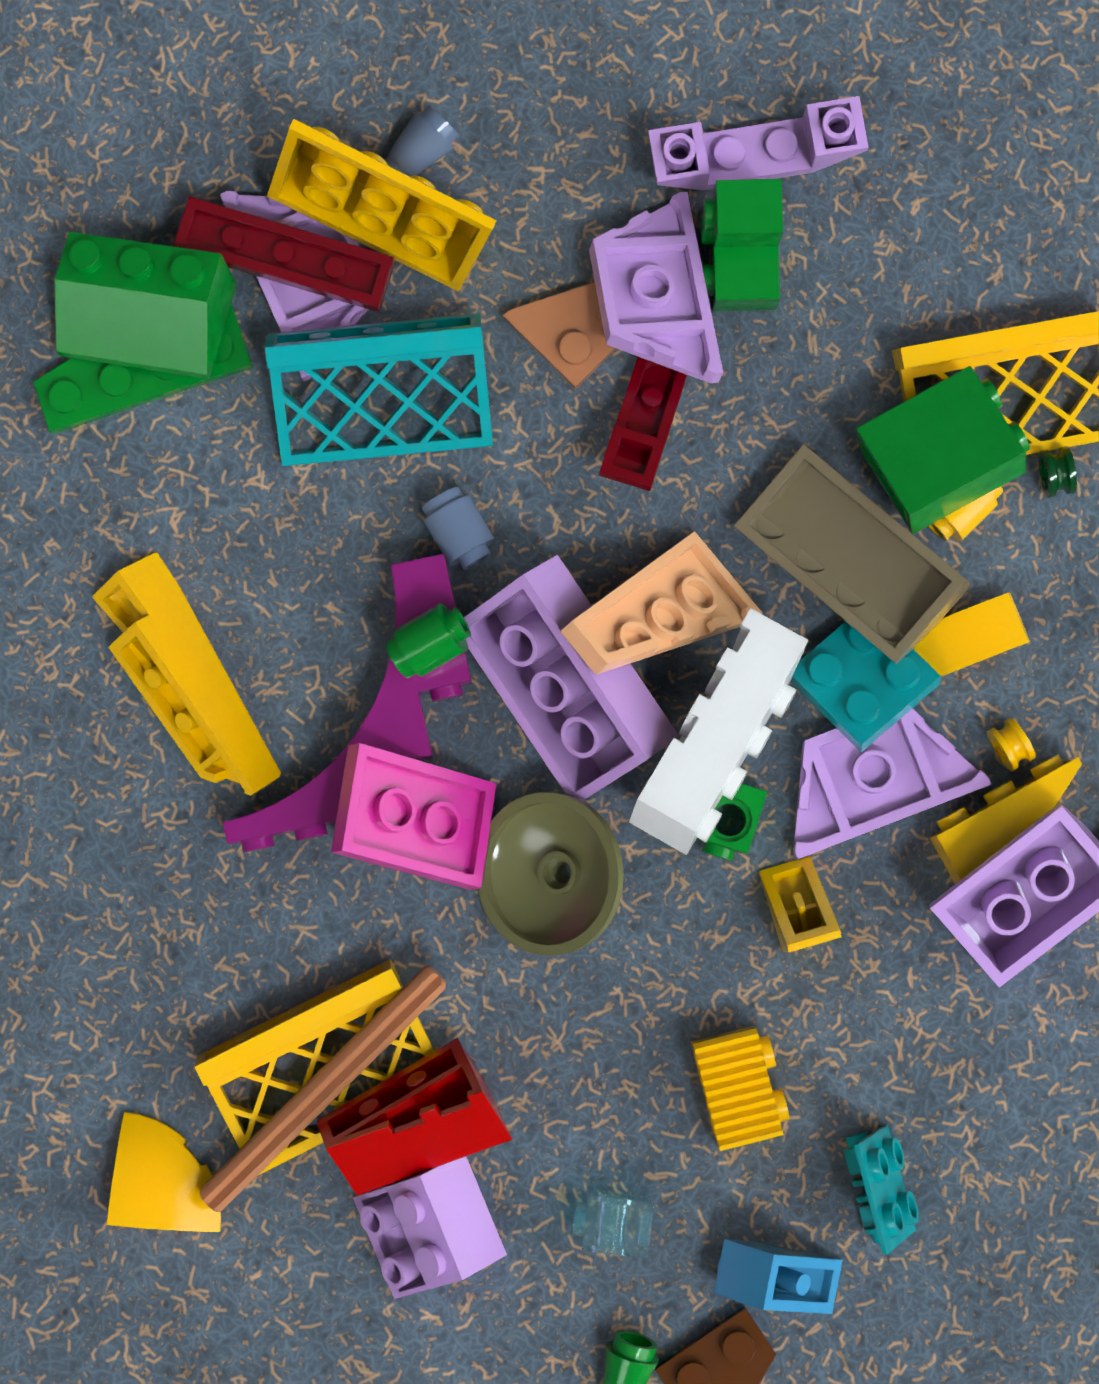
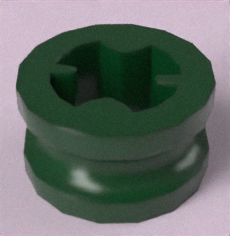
M1068 446L1060 447L1057 454H1051L1048 449L1041 450L1038 456V466L1045 496L1047 498L1055 497L1058 490H1064L1067 495L1074 494L1077 489V474L1070 448Z

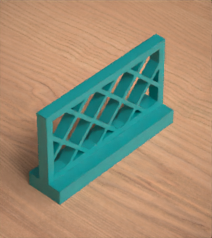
M480 313L267 334L265 355L267 369L269 368L282 466L493 446ZM474 355L475 373L461 389L439 372L451 356ZM438 358L432 366L424 359ZM411 360L426 373L407 394L389 380L386 374L396 362ZM385 363L379 371L370 365ZM358 366L372 377L371 381L356 399L332 382L343 367ZM332 368L326 376L317 370ZM304 371L319 384L304 403L301 404L284 391L282 373ZM432 378L455 395L438 417L415 400ZM379 383L402 401L385 422L362 405ZM475 385H477L478 402L468 395ZM325 389L349 406L332 427L309 410ZM464 402L480 415L481 432L458 434L444 422L458 405ZM286 404L296 411L289 421ZM408 407L431 423L420 438L405 439L391 428ZM355 412L378 429L368 443L353 444L338 433ZM302 417L325 434L315 448L292 450L290 431ZM437 430H440L443 434L446 435L432 437ZM384 435L388 436L390 439L393 440L379 442L384 437ZM331 440H333V441L336 442L338 445H340V446L326 447V446L331 442Z

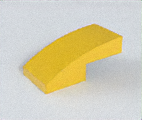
M1008 592L942 618L913 649L943 677L1029 643L1030 640L1011 593Z

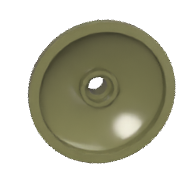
M538 792L512 801L490 823L482 886L478 888L482 906L490 922L511 944L536 955H563L588 946L609 926L620 903L624 873L618 842L604 818L589 804L572 795L560 792ZM566 863L571 869V878L569 880L563 875V868Z

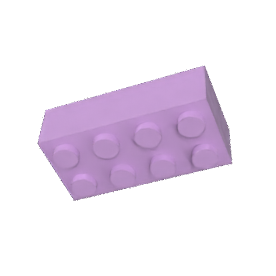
M556 555L520 576L464 618L471 631V636L466 638L468 649L564 792L583 801L651 758L670 744L673 738H678L679 735L631 663L595 675L560 631L592 605L560 557Z

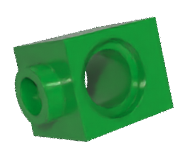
M741 784L732 800L722 796L715 810L723 805L734 806L742 815V828L734 836H725L715 828L707 842H704L701 852L728 861H733L735 852L743 855L748 854L767 791Z

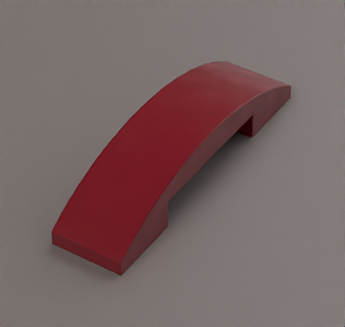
M637 357L598 476L651 491L687 374Z

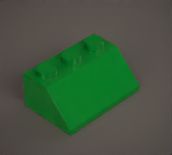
M69 232L55 276L56 352L62 357L210 379L237 283L220 253Z

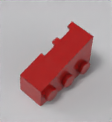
M458 1037L316 1121L327 1152L357 1196L513 1140L486 1082Z

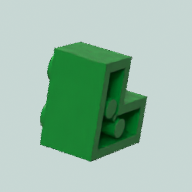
M782 179L716 180L712 198H704L703 212L700 215L701 244H711V264H702L708 296H712L713 311L776 310L780 300L778 246L783 234Z

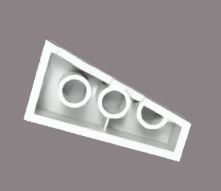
M750 608L741 623V629L733 650L727 647L718 662L716 670L705 690L707 696L704 697L699 694L680 729L679 735H681V738H673L638 797L629 823L685 855L688 854L697 838L707 842L722 816V813L715 810V807L722 796L730 800L733 799L748 772L740 768L748 754L757 759L772 733V730L765 726L772 713L782 718L797 691L789 686V683L808 639Z

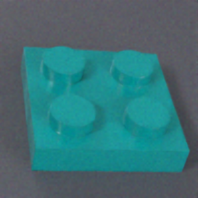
M845 621L799 661L790 682L862 753L937 688L941 683V676L914 649L896 664Z

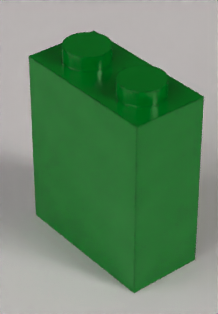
M971 366L856 428L860 451L912 534L1026 473V451L1030 450V446L1024 432L1017 422L1013 421L1010 424L1006 422L999 411V408L1002 407V401L996 388L988 378L980 381Z

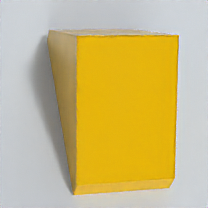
M810 856L759 871L783 952H793L842 937L839 925Z

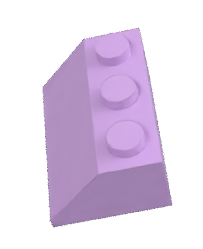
M1059 803L930 903L929 907L1000 988L1099 912V841L1075 815Z

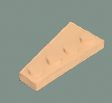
M694 531L572 620L560 632L595 675L738 628L741 626L750 608L761 614L763 612Z

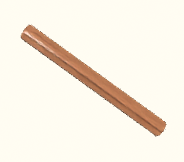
M424 966L201 1187L199 1195L203 1202L215 1212H221L445 990V979L431 966Z

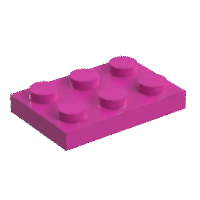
M362 743L349 745L331 853L468 890L481 888L497 783Z

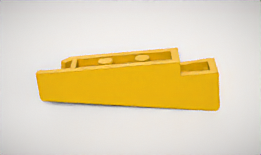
M155 552L118 570L92 596L102 610L123 632L108 648L199 777L213 783L224 779L239 783L244 789V794L249 796L277 780L281 775V771L184 593L159 554Z

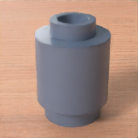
M458 486L444 491L422 506V510L427 516L424 524L441 553L445 555V560L449 566L460 563L462 568L467 570L491 555L488 546L495 541V538L471 496H464Z

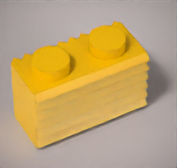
M750 1026L691 1041L713 1134L719 1151L784 1135L781 1122L790 1120L782 1088L772 1090L767 1069L776 1067V1061L769 1036L759 1037L757 1028Z

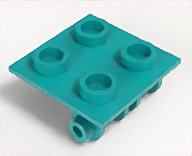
M884 1125L868 1136L866 1132L846 1136L847 1147L843 1148L850 1176L860 1173L862 1176L851 1180L852 1186L865 1187L866 1193L856 1196L857 1203L869 1202V1204L859 1207L865 1234L871 1235L873 1243L880 1244L882 1254L886 1255L916 1231L915 1224L918 1223L919 1212L913 1193L905 1190L900 1170L904 1169L905 1163L901 1144L896 1137L891 1138L888 1125Z

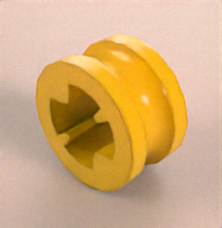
M1013 718L1006 719L1001 730L991 728L986 731L989 742L1009 771L1017 770L1021 759H1026L1029 762L1036 758L1030 740Z

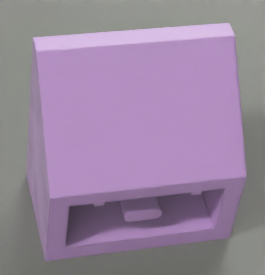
M467 1157L353 1197L360 1214L361 1224L369 1236L380 1263L382 1275L388 1283L394 1299L464 1280L507 1255Z

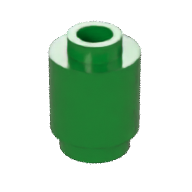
M439 603L395 629L394 637L386 641V648L395 667L405 678H410L416 674L423 677L468 650L466 638L471 636V631L465 618L457 608L448 610L447 607Z

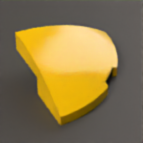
M124 1112L115 1158L106 1225L174 1231H221V1212H215L209 1208L199 1195L201 1187L212 1177L208 1166L200 1165L194 1155L184 1145L186 1138L173 1128L154 1118L137 1113Z

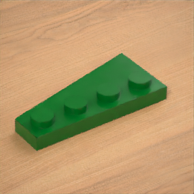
M231 303L210 379L70 358L33 383L49 432L53 435L252 369L253 365Z

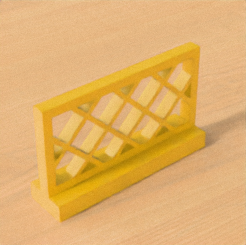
M1099 311L892 350L895 369L899 371L904 402L916 396L913 378L934 375L943 381L949 378V376L944 374L945 372L961 370L969 366L974 369V367L985 365L1002 377V380L996 387L999 396L1007 385L1011 383L1033 399L1017 422L1029 442L1030 450L1026 451V455L1039 453L1041 450L1048 449L1051 451L1065 446L1072 447L1099 442V430L1091 431L1075 419L1091 395L1099 399V389H1097L1099 385V370L1089 383L1066 367L1080 347L1098 344L1099 350ZM1067 350L1060 361L1048 354ZM1036 355L1055 368L1038 393L1014 376L1027 357ZM1015 360L1008 371L996 364ZM1061 373L1085 389L1068 414L1044 398ZM1039 405H1042L1063 420L1053 437L1049 440L1040 441L1023 429ZM1003 415L1004 419L1008 424L1013 422ZM1070 426L1081 433L1063 437Z
M391 959L197 1055L194 1068L203 1085H207L239 1149L250 1140L256 1121L266 1124L273 1117L259 1112L268 1085L296 1094L311 1079L317 1061L327 1063L333 1057L320 1052L326 1033L338 1027L357 1033L372 1019L376 1008L388 1003L403 988ZM366 1014L363 1025L350 1022ZM419 1017L391 1043L395 1045V1049L387 1073L366 1067L360 1074L384 1081L393 1076L402 1048L425 1056L434 1052L435 1048ZM409 1027H411L418 1043L405 1040ZM318 1038L314 1050L302 1046ZM292 1052L311 1058L302 1086L272 1077L278 1057ZM269 1062L265 1074L253 1071ZM240 1076L262 1083L253 1110L232 1104L222 1085ZM349 1085L330 1103V1105L335 1106L334 1110L349 1102L345 1100ZM238 1116L250 1119L246 1131ZM306 1127L299 1134L305 1137L289 1144L260 1174L324 1143L320 1131Z

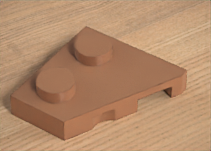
M595 282L508 310L503 315V320L575 390L617 349L606 345Z

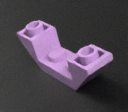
M859 96L807 104L802 118L703 133L701 122L648 130L657 185L702 191L714 189L716 180L777 179L814 173L863 153L869 148Z

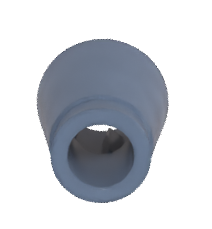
M428 105L421 114L417 111L414 113L388 153L389 155L385 161L388 166L408 176L418 175L453 150L454 147L451 143L459 134L437 111Z

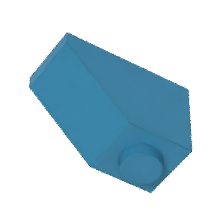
M724 1239L717 1267L718 1273L714 1294L761 1310L832 1314L843 1260L756 1241Z

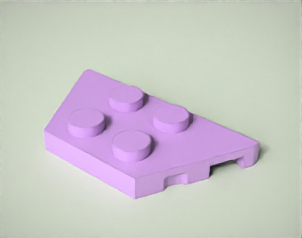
M225 191L220 194L227 208L359 247L356 240L267 196L238 195L237 191ZM256 276L281 332L356 325L369 310ZM299 371L303 382L312 378L304 371Z
M679 192L672 196L669 204L650 214L646 210L631 218L625 227L613 228L594 238L591 243L589 253L606 345L708 383H718L723 375V369L688 192Z
M914 709L905 714L862 753L837 728L807 739L802 744L793 846L795 859L803 858L991 785L989 777L981 770L978 771L955 750L956 747L944 736L936 733L925 723L924 718Z

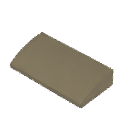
M804 444L734 525L735 528L896 664L936 626L971 587L965 577Z

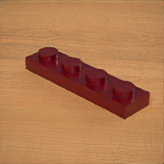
M190 196L188 197L173 247L220 253L228 268L379 313L395 265V259L392 256Z

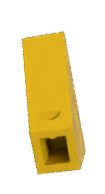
M1059 754L1030 769L1034 776L1033 780L1018 788L1015 787L1012 780L983 795L988 805L969 815L964 806L937 821L941 831L929 838L955 884L1056 806L1082 765L1079 757L1063 762Z

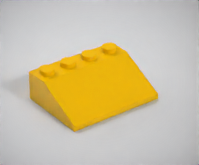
M293 119L289 127L267 197L382 254L392 256L396 261L458 292L497 221L484 214L482 209L473 202L465 199L456 200L436 190L435 186L427 179L417 175L408 176L388 166L387 162L379 155L370 151L360 152L340 142L338 137L331 131L317 126L310 127L296 119Z

